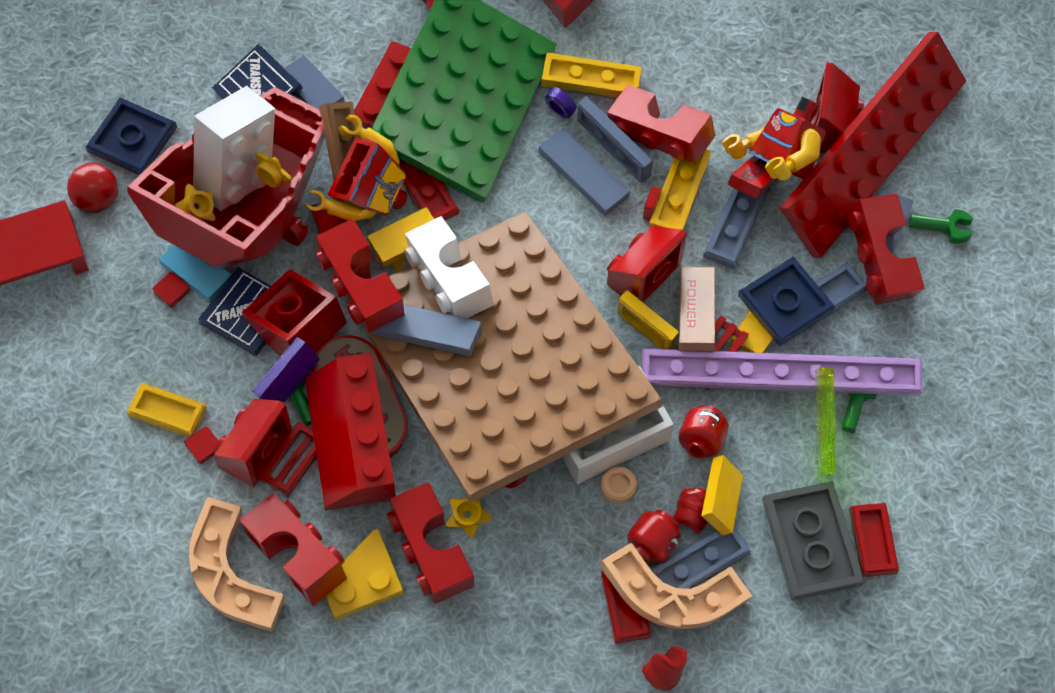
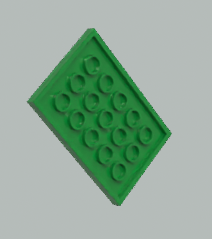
M434 0L371 129L393 143L398 158L483 203L487 199L542 78L547 52L553 53L557 44L481 0Z

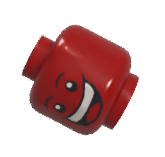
M709 405L690 409L685 415L678 440L682 448L694 458H710L718 455L722 450L728 434L729 424L719 409Z
M659 509L655 512H644L629 530L627 541L629 544L632 543L646 564L649 562L656 564L664 563L680 542L679 523L670 514Z

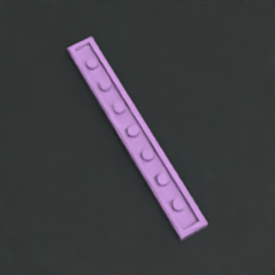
M642 349L641 369L652 386L818 392L819 389V392L920 396L922 393V359Z

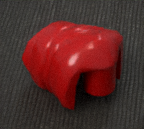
M703 488L684 489L677 500V510L673 518L678 523L684 524L700 534L708 524L707 520L701 516L706 490Z
M673 646L665 655L654 654L647 664L642 667L645 678L654 688L670 691L680 681L686 664L687 653L684 649Z

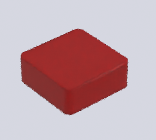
M651 187L644 206L643 219L651 220L661 194V188Z
M169 272L152 288L154 294L170 308H173L190 292L189 286L173 272Z
M205 426L184 440V443L199 464H203L214 456L218 440L211 430Z

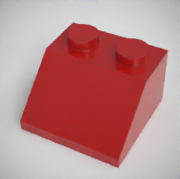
M826 62L818 90L816 103L820 106L813 122L814 125L825 130L826 134L820 148V153L826 154L864 108V100L859 99L860 86L834 63Z
M652 226L645 234L639 233L630 243L629 250L623 256L617 255L607 267V285L620 296L628 290L644 303L681 265L687 233L681 229Z
M291 269L241 312L245 320L279 356L285 352L296 337L306 342L316 353L347 324L336 295Z
M254 398L247 408L243 407L238 412L234 421L235 426L228 436H222L216 444L214 457L218 468L253 488L259 481V474L292 430L286 404L281 401Z

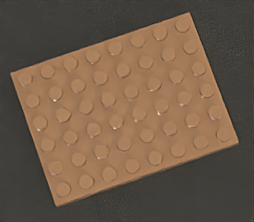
M526 211L459 242L461 260L449 266L451 268H458L474 261L489 282L493 306L467 318L480 321L482 324V331L471 357L376 336L372 332L367 333L471 503L662 407L661 397ZM410 265L388 275L402 297L404 305L443 313L437 303L435 291L433 289L427 290L420 277L421 271L418 266L413 268Z

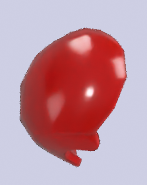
M85 163L75 168L67 182V193L71 203L83 212L98 213L109 208L113 200L117 198V179L107 167L99 163Z

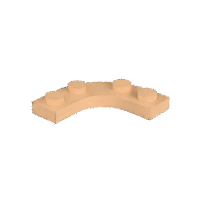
M207 497L195 525L189 546L190 569L196 586L204 599L222 615L232 620L273 632L285 600L284 594L250 584L238 578L229 566V547L243 513L242 508Z
M632 543L603 559L599 565L620 596L635 612L653 623L668 628L695 629L707 626L737 609L752 597L731 566L704 584L691 589L674 588L665 584L651 571Z

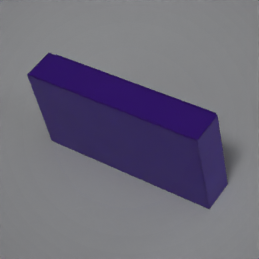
M296 337L252 392L259 399L277 400L285 403L320 358L306 342Z

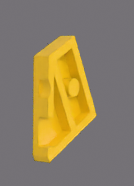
M379 529L373 530L345 559V563L341 566L347 579L326 596V599L336 621L404 594Z

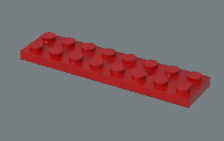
M928 32L780 207V210L811 256L822 258L849 225L848 210L860 199L870 198L874 195L967 82L938 32Z

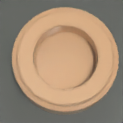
M613 467L604 473L601 480V491L610 502L625 503L636 492L637 480L629 469Z

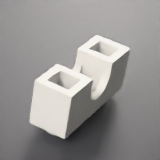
M442 216L405 233L408 248L404 249L406 258L413 268L418 266L420 269V277L427 290L433 289L435 291L437 303L444 314L449 312L453 316L469 318L493 306L490 284L474 261L458 268L449 267L460 261L461 256L457 237Z

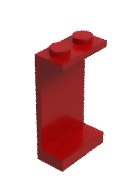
M65 200L0 220V286L70 263L76 275L89 271L72 215Z

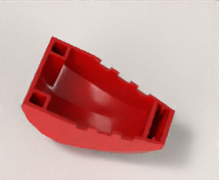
M276 87L260 96L275 108L272 157H276L279 160L281 168L292 177L291 181H284L282 187L278 185L270 187L266 184L264 187L257 188L243 197L237 204H232L222 211L214 207L212 212L216 218L215 221L199 220L175 207L176 203L185 198V187L188 184L193 186V133L192 139L186 143L181 144L177 142L170 146L127 187L128 195L158 237L206 263L220 268L264 256L282 241L304 194L321 150L325 134L319 109ZM195 203V204H194V208H195V209H198L199 207H198V205Z

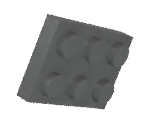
M833 481L764 495L762 499L792 601L862 586L864 579Z

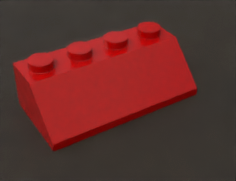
M372 352L336 358L305 378L325 511L389 500L396 496Z

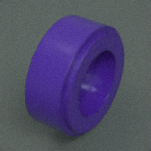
M553 87L545 96V101L549 108L563 118H570L577 110L574 100L557 87Z

